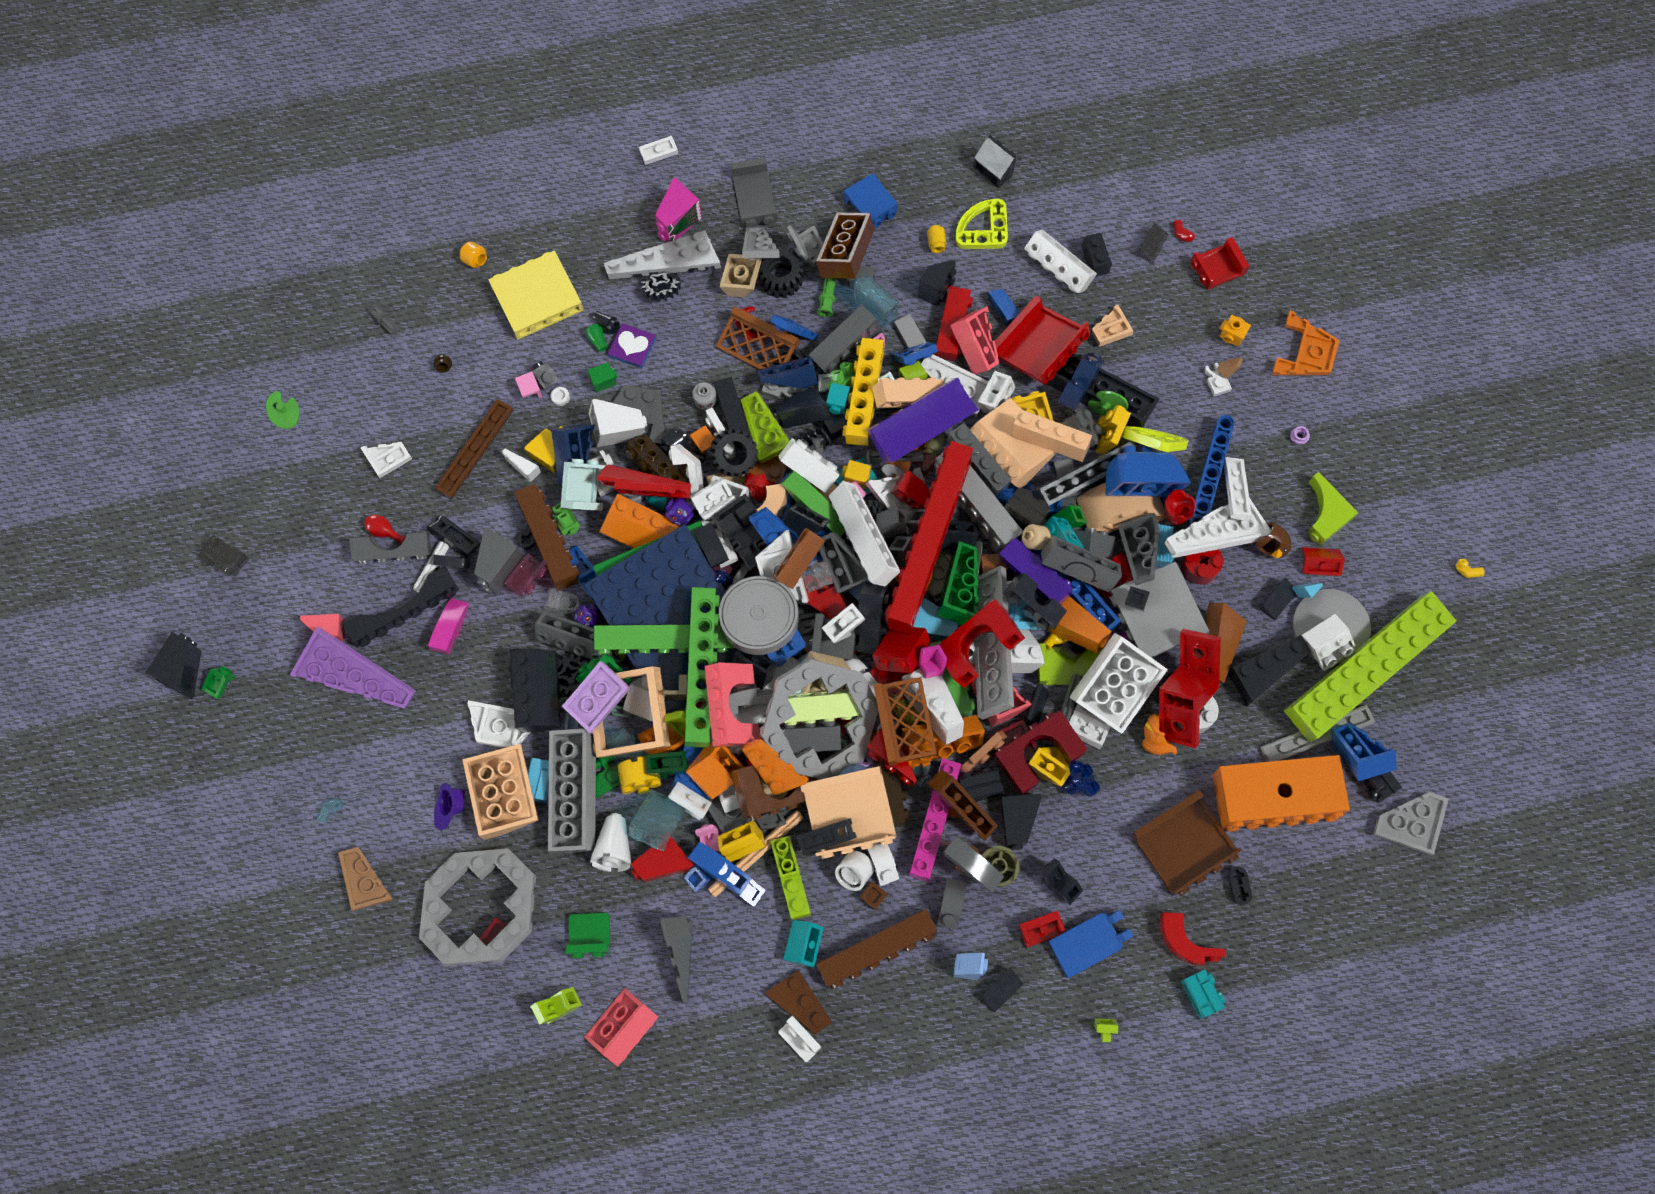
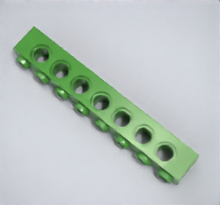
M692 587L685 747H709V743L712 741L707 687L701 690L696 685L700 682L706 684L705 670L698 669L697 665L700 663L706 665L717 663V652H713V646L717 645L718 633H714V626H718L719 614H715V607H719V595H716V588ZM708 607L710 611L703 613L700 611V608ZM705 625L709 630L702 632L699 630V627ZM705 644L708 646V649L701 651L698 646ZM697 702H704L706 707L698 709L695 704ZM698 721H702L705 723L706 726L702 729H698L695 727L694 724Z

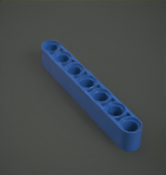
M1229 415L1220 416L1214 427L1194 498L1196 502L1193 517L1188 520L1187 528L1192 523L1199 522L1211 512L1234 428V419ZM1221 424L1226 425L1228 428H1223ZM1216 440L1221 441L1223 445L1218 444ZM1211 457H1216L1219 461H1214ZM1207 473L1213 474L1214 478L1209 477ZM1202 490H1207L1210 494H1204ZM1198 506L1203 507L1205 511H1200Z

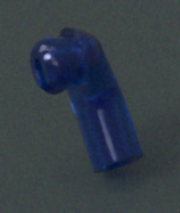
M718 570L716 572L715 580L718 583L722 582L726 586L732 585L733 579L725 570Z

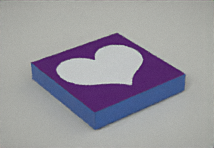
M622 323L608 352V357L643 368L655 342L656 335Z

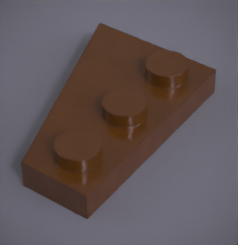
M799 970L764 993L815 1035L833 1023Z

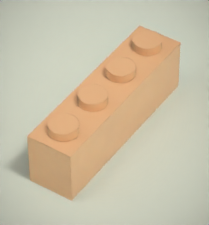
M890 378L880 379L879 383L872 387L876 407L905 408L942 386L944 380H936L935 378L925 380L920 378H913L911 380H905V378L890 380Z
M1021 409L1014 422L1012 437L1083 462L1092 438L1090 434Z

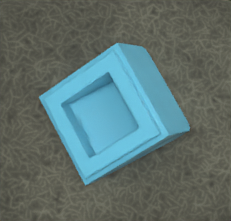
M1306 583L1293 586L1292 589L1298 598H1312L1322 588L1323 584Z

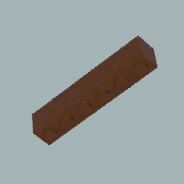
M535 483L514 491L556 591L578 584L577 576L580 575L576 564L572 565L570 562L573 558L569 549L565 550L563 546L566 544L563 535H558L556 531L559 527L556 520H552L550 517L552 511L549 504H544L543 500H546L542 489L538 490Z
M927 909L816 965L827 988L832 986V989H836L844 984L843 980L849 977L851 980H854L862 975L861 971L867 968L870 971L881 966L879 962L885 959L889 962L899 957L898 953L904 949L906 952H909L917 947L916 943L922 940L924 943L933 940L937 929Z

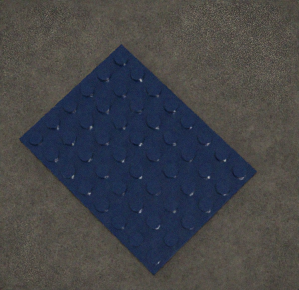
M686 524L584 584L609 626L690 625L692 587L716 588V595H719V607L726 593ZM701 607L700 611L707 613L710 609L708 607ZM715 607V614H719V607ZM650 649V653H638V650H630V653L627 654L635 669L652 666L660 667L664 690H679V675H688L689 653H678V649H670V653H658V649ZM729 649V652H717V663H731L736 649ZM704 663L697 665L700 670H705V666H707ZM665 698L666 714L678 711L687 705V700H667Z

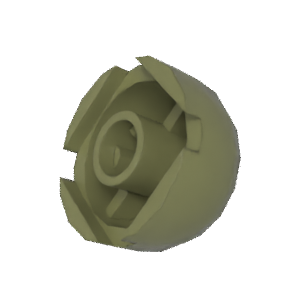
M994 846L982 854V857L1004 876L997 887L1007 886L1017 878L1019 860L1011 849L1004 846Z

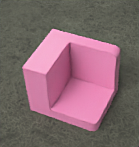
M533 372L515 378L523 398L535 393L538 394L539 398H542Z

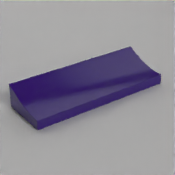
M957 377L867 430L883 463H892L979 409L968 396Z

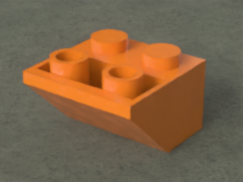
M710 742L709 747H705L685 772L710 799H714L733 785L730 772L745 767L726 746L713 747V743Z

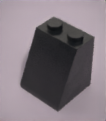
M172 632L145 673L165 686L193 699L202 651L196 647L198 644L192 641L190 637L183 633L177 635Z

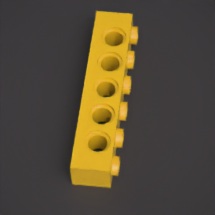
M862 338L861 345H857L856 355L859 357L858 361L855 360L854 372H856L855 377L852 376L851 379L853 392H849L848 404H850V409H846L845 420L848 421L847 425L843 426V436L846 437V444L869 446L870 434L867 429L872 427L876 404L872 387L879 383L884 356V340Z

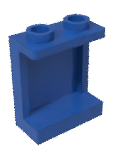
M874 173L844 190L845 202L847 204L851 203L858 213H870L874 228L880 226L887 218L892 219L897 213V202Z

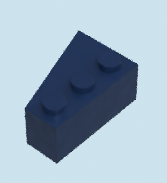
M578 424L551 430L559 486H562L564 462H572V459L584 460L583 463L587 464L589 450L593 445L591 435L592 430H595V424Z

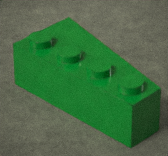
M959 541L954 548L936 616L963 625L973 615L978 613L977 547Z

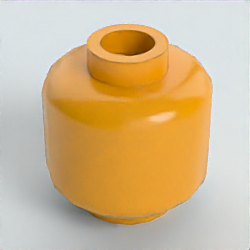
M467 242L460 249V259L464 264L472 268H478L486 262V250L475 242Z

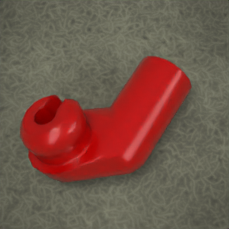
M1175 220L1173 222L1175 235L1178 239L1185 242H1192L1195 239L1193 232L1183 228L1182 220Z

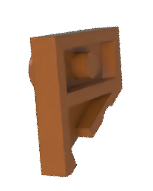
M778 455L764 463L758 461L748 473H752L755 476L764 474L768 482L775 481L776 484H780L788 466L780 461Z

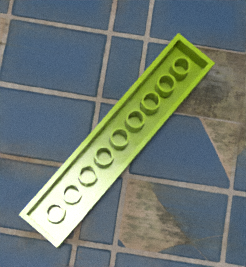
M1432 591L1421 595L1360 646L1357 651L1353 652L1352 655L1347 657L1287 707L1284 712L1309 742L1320 738L1456 622V619Z

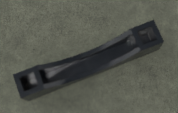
M444 566L428 575L418 594L402 607L380 615L359 614L344 622L343 626L357 648L365 647L371 643L372 639L385 636L388 630L404 625L405 621L409 618H416L425 609L436 607L439 601L445 598H452L459 591V588Z

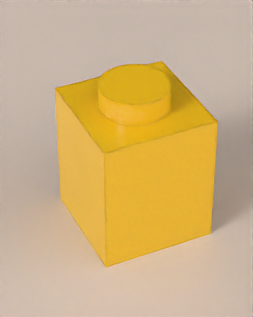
M849 460L848 466L844 465L842 471L844 481H849L850 483L853 481L857 482L862 489H866L867 485L865 483L869 480L871 465Z

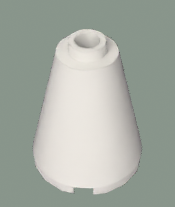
M612 813L604 821L590 860L592 866L599 870L611 872V868H618V872L630 868L631 858L626 820L621 814Z

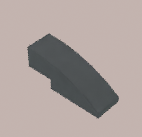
M955 836L943 853L945 857L959 866L960 870L991 893H993L1004 878L995 867L957 836Z

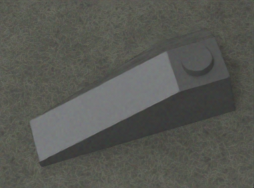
M1154 512L1118 524L1135 585L1155 580L1160 528Z
M686 916L661 919L660 922L666 945L671 952V962L676 971V980L684 1004H688L692 953L691 932H695L692 920H688Z

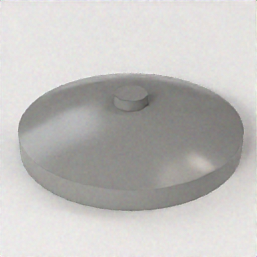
M1322 589L1312 598H1304L1299 603L1293 614L1292 631L1294 638L1299 635L1302 636L1336 614L1349 628L1356 649H1358L1370 639L1371 623L1365 608L1356 598L1340 590ZM1310 652L1308 656L1315 660V658ZM1346 658L1342 659L1341 661H1339V662L1336 663V664H1340V663H1341L1342 661H1344Z

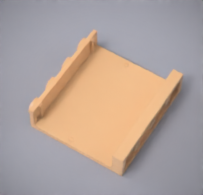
M881 766L816 780L801 786V791L805 795L812 830L851 818L853 832H856L857 835L855 839L818 850L816 856L821 855L822 859L834 856L833 852L837 851L846 854L854 852L853 848L861 846V850L873 847V843L881 842V845L893 843L892 839L897 837ZM843 827L838 829L840 836L846 835Z

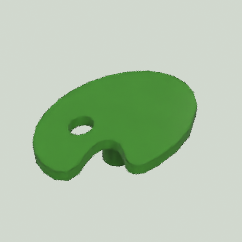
M279 391L273 392L268 397L266 411L273 424L281 429L293 428L299 421L300 415L296 400L290 398L287 403H283L282 394Z
M1099 391L1096 396L1101 401L1090 400L1088 402V406L1092 411L1103 416L1108 410H1113L1116 405L1124 407L1126 411L1128 409L1127 400L1120 394L1111 391Z

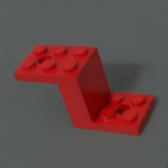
M1184 628L1180 632L1179 667L1160 687L1159 730L1165 733L1166 741L1195 749L1199 745L1200 710L1219 689L1221 637ZM1196 648L1201 649L1204 655H1200L1196 651ZM1175 722L1181 723L1183 728H1179Z

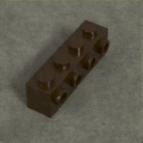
M646 434L627 441L625 455L637 466L640 472L690 483L689 478L676 465H673L669 457ZM666 497L669 501L671 499H673L674 501L677 499L672 497Z

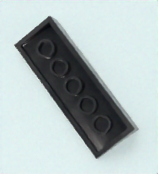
M1072 354L1066 364L1056 372L1054 378L1046 384L1063 393L1082 358ZM1101 368L1087 389L1081 403L1088 406L1090 400L1101 401L1096 396L1099 391L1115 392L1123 396L1128 402L1127 411L1131 414L1126 426L1144 428L1159 398Z

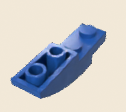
M700 841L688 856V859L716 881L721 882L752 907L756 905L765 892V889L752 880L753 878Z

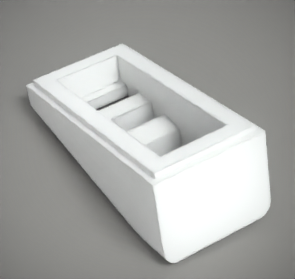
M507 449L502 451L504 458L529 482L541 473L539 466Z

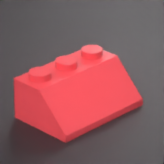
M624 988L584 1037L602 1055L618 1067L635 1045L639 1043L648 1029L653 1026L658 1016Z

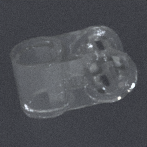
M550 588L547 603L543 607L552 612L573 616L582 603L575 594L561 590L556 591V589ZM572 602H577L575 607L569 608Z

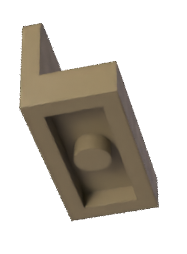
M679 675V690H663V696L667 700H687L688 675Z

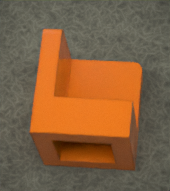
M706 425L690 435L691 443L694 447H698L702 453L711 448L710 443L715 439Z

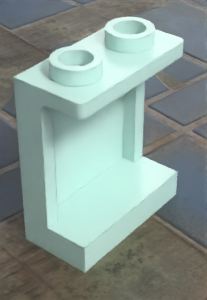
M572 459V462H564L561 508L602 511L603 503L596 502L598 470L603 469L605 465H598L599 461L587 460V464H585L582 459Z

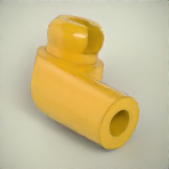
M1466 559L1458 560L1456 569L1466 578L1484 576L1485 571L1483 567L1471 568L1468 566L1469 563Z
M1051 633L1043 643H1046V650L1048 651L1053 645L1065 644L1069 640Z

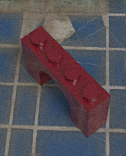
M1054 711L1044 717L1045 721L1040 724L1038 722L1032 724L1028 728V732L1017 734L1012 738L1013 742L1008 745L1003 744L994 754L993 758L1019 795H1024L1039 783L1024 758V749L1030 742L1035 740L1052 742L1069 764L1088 751V748L1061 711L1056 714Z

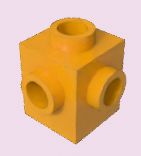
M1231 315L1229 320L1225 319L1220 327V330H1222L1220 338L1226 343L1239 347L1251 325L1242 318Z

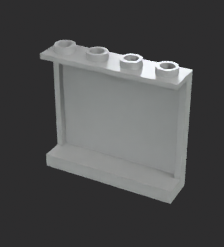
M1176 562L1156 570L1155 580L1135 585L1134 580L1111 590L1112 596L1109 597L1113 607L1117 606L1120 611L1117 615L1121 620V624H1126L1128 631L1125 632L1129 641H1134L1135 646L1151 658L1180 646V632L1183 628L1209 634V629ZM1130 586L1150 592L1144 612L1125 606Z

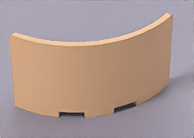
M1106 483L1088 490L1077 498V502L1087 521V528L1096 529V533L1097 531H1106L1109 534L1119 529L1118 524L1154 512L1158 523L1165 519V510L1159 497L1106 496Z

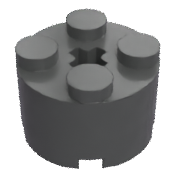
M1087 409L1084 411L1080 410L1060 422V424L1092 435L1089 448L1099 443L1100 435L1103 434L1101 426L1095 423L1090 411Z

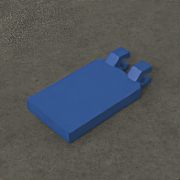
M1120 910L1109 915L1100 912L1048 941L1067 978L1120 951L1123 946L1122 942L1134 936L1130 929H1125L1117 934L1113 928V923L1124 918Z

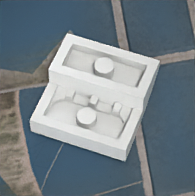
M1077 704L1069 721L1083 742L1098 749H1101L1111 728L1110 725L1079 704Z

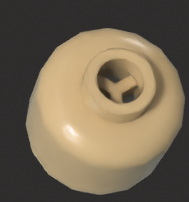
M1031 524L1022 533L1023 544L1026 548L1033 550H1043L1051 539L1050 532L1045 526Z

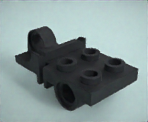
M743 494L714 514V517L751 571L757 567L755 557L762 551L758 544L764 540L749 520V516L758 511L748 496Z

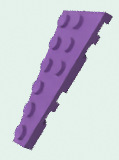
M320 627L315 629L290 674L293 677L299 676L306 678L307 681H316L325 684V686L349 693H358L366 698L379 699L384 703L401 708H406L416 693L415 689Z

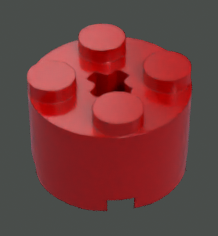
M1217 549L1184 556L1181 562L1183 576L1194 584L1206 585L1211 583L1217 577L1224 564L1222 553Z

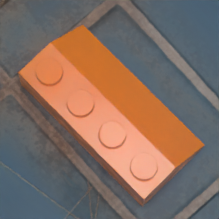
M617 494L599 532L635 549L668 535L683 525L677 526L665 516Z

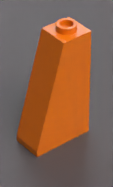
M1069 596L1061 604L1067 612L1057 627L1048 631L1098 653L1111 639L1112 631Z

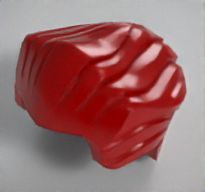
M748 473L743 482V486L748 487L751 496L760 502L767 497L766 486L776 484L775 481L768 482L764 474L755 476L752 473Z
M1184 490L1171 492L1165 501L1164 515L1166 520L1174 525H1180L1191 519L1195 512V499L1186 494Z

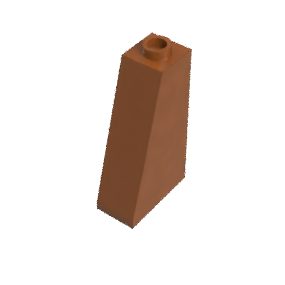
M1209 603L1205 623L1209 629V635L1221 637L1219 683H1224L1247 621L1225 603Z

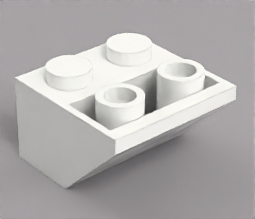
M1336 614L1302 635L1311 654L1323 671L1335 666L1336 663L1357 651L1349 628Z

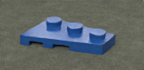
M773 315L771 322L775 324L774 327L782 332L795 333L814 341L819 337V334L789 318Z

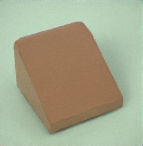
M1238 357L1222 361L1217 371L1225 378H1229L1240 368L1243 358Z

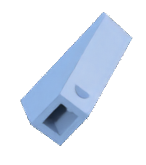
M985 953L957 954L953 977L978 980L987 971L988 959H984Z

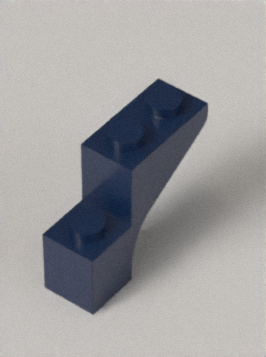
M1094 352L1088 353L1081 359L1072 379L1067 383L1058 401L1059 403L1072 410L1079 406L1087 389L1105 362L1099 354Z

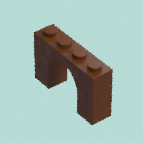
M753 765L730 772L742 818L750 817L752 821L762 818V813L768 812V815L780 813V808L786 807V810L797 808V803L801 802L807 805L804 792L801 791V786L788 790L781 799H774L768 796L762 789L758 772ZM806 776L809 779L808 782L817 780V778Z

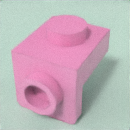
M705 824L695 830V834L700 837V842L721 854L717 836L721 835V832L717 827L712 824Z

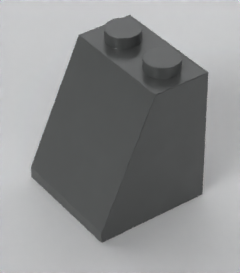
M487 527L483 531L474 574L482 590L488 594L493 592L497 595L524 558L516 545Z

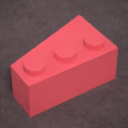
M988 306L975 310L950 325L970 370L975 375L988 371L999 364L995 340L992 341L990 334L992 325L991 323L988 324L986 315L989 312Z

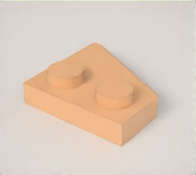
M1115 305L1113 311L1109 315L1106 314L1102 321L1092 328V335L1100 347L1133 335V329L1119 305Z

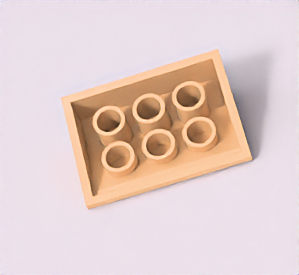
M1009 398L980 419L970 430L1012 479L1011 482L1016 487L1022 489L1056 452L1012 437L1013 425L1021 408Z
M521 744L463 759L479 837L483 840L490 839L538 821Z

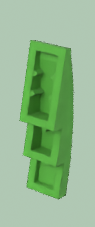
M793 471L781 483L796 502L830 520L829 524L825 526L830 533H838L841 537L846 532L832 505L797 472Z

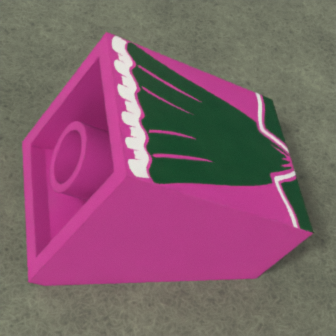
M676 178L672 179L655 214L658 236L663 241L677 240L702 219L700 200Z

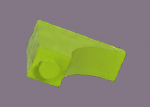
M1318 472L1311 478L1309 484L1317 495L1319 513L1315 524L1309 529L1308 533L1311 540L1321 546L1352 521L1358 512Z

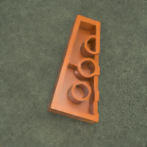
M976 715L962 717L964 721L962 737L947 745L944 744L932 729L937 755L908 761L912 771H914V767L922 765V767L928 766L930 761L941 758V760L942 758L947 759L954 752L960 754L982 746L985 730ZM927 724L916 725L914 730L923 735L927 729ZM905 727V728H902V732H901V738H902V739L905 737V735H906L907 732L909 731V729H907L906 727ZM911 732L906 741L915 747L921 737ZM924 739L917 748L922 752L932 751L931 744ZM903 744L901 747L905 756H909L913 750L906 744Z

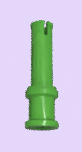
M825 278L823 293L819 296L820 306L817 309V314L820 317L829 318L833 315L832 305L835 302L834 289L836 278Z

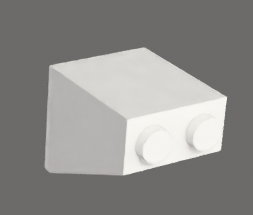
M593 399L591 402L589 417L591 424H595L593 433L597 447L625 443L644 433L647 422L645 416H642L641 410L598 399Z

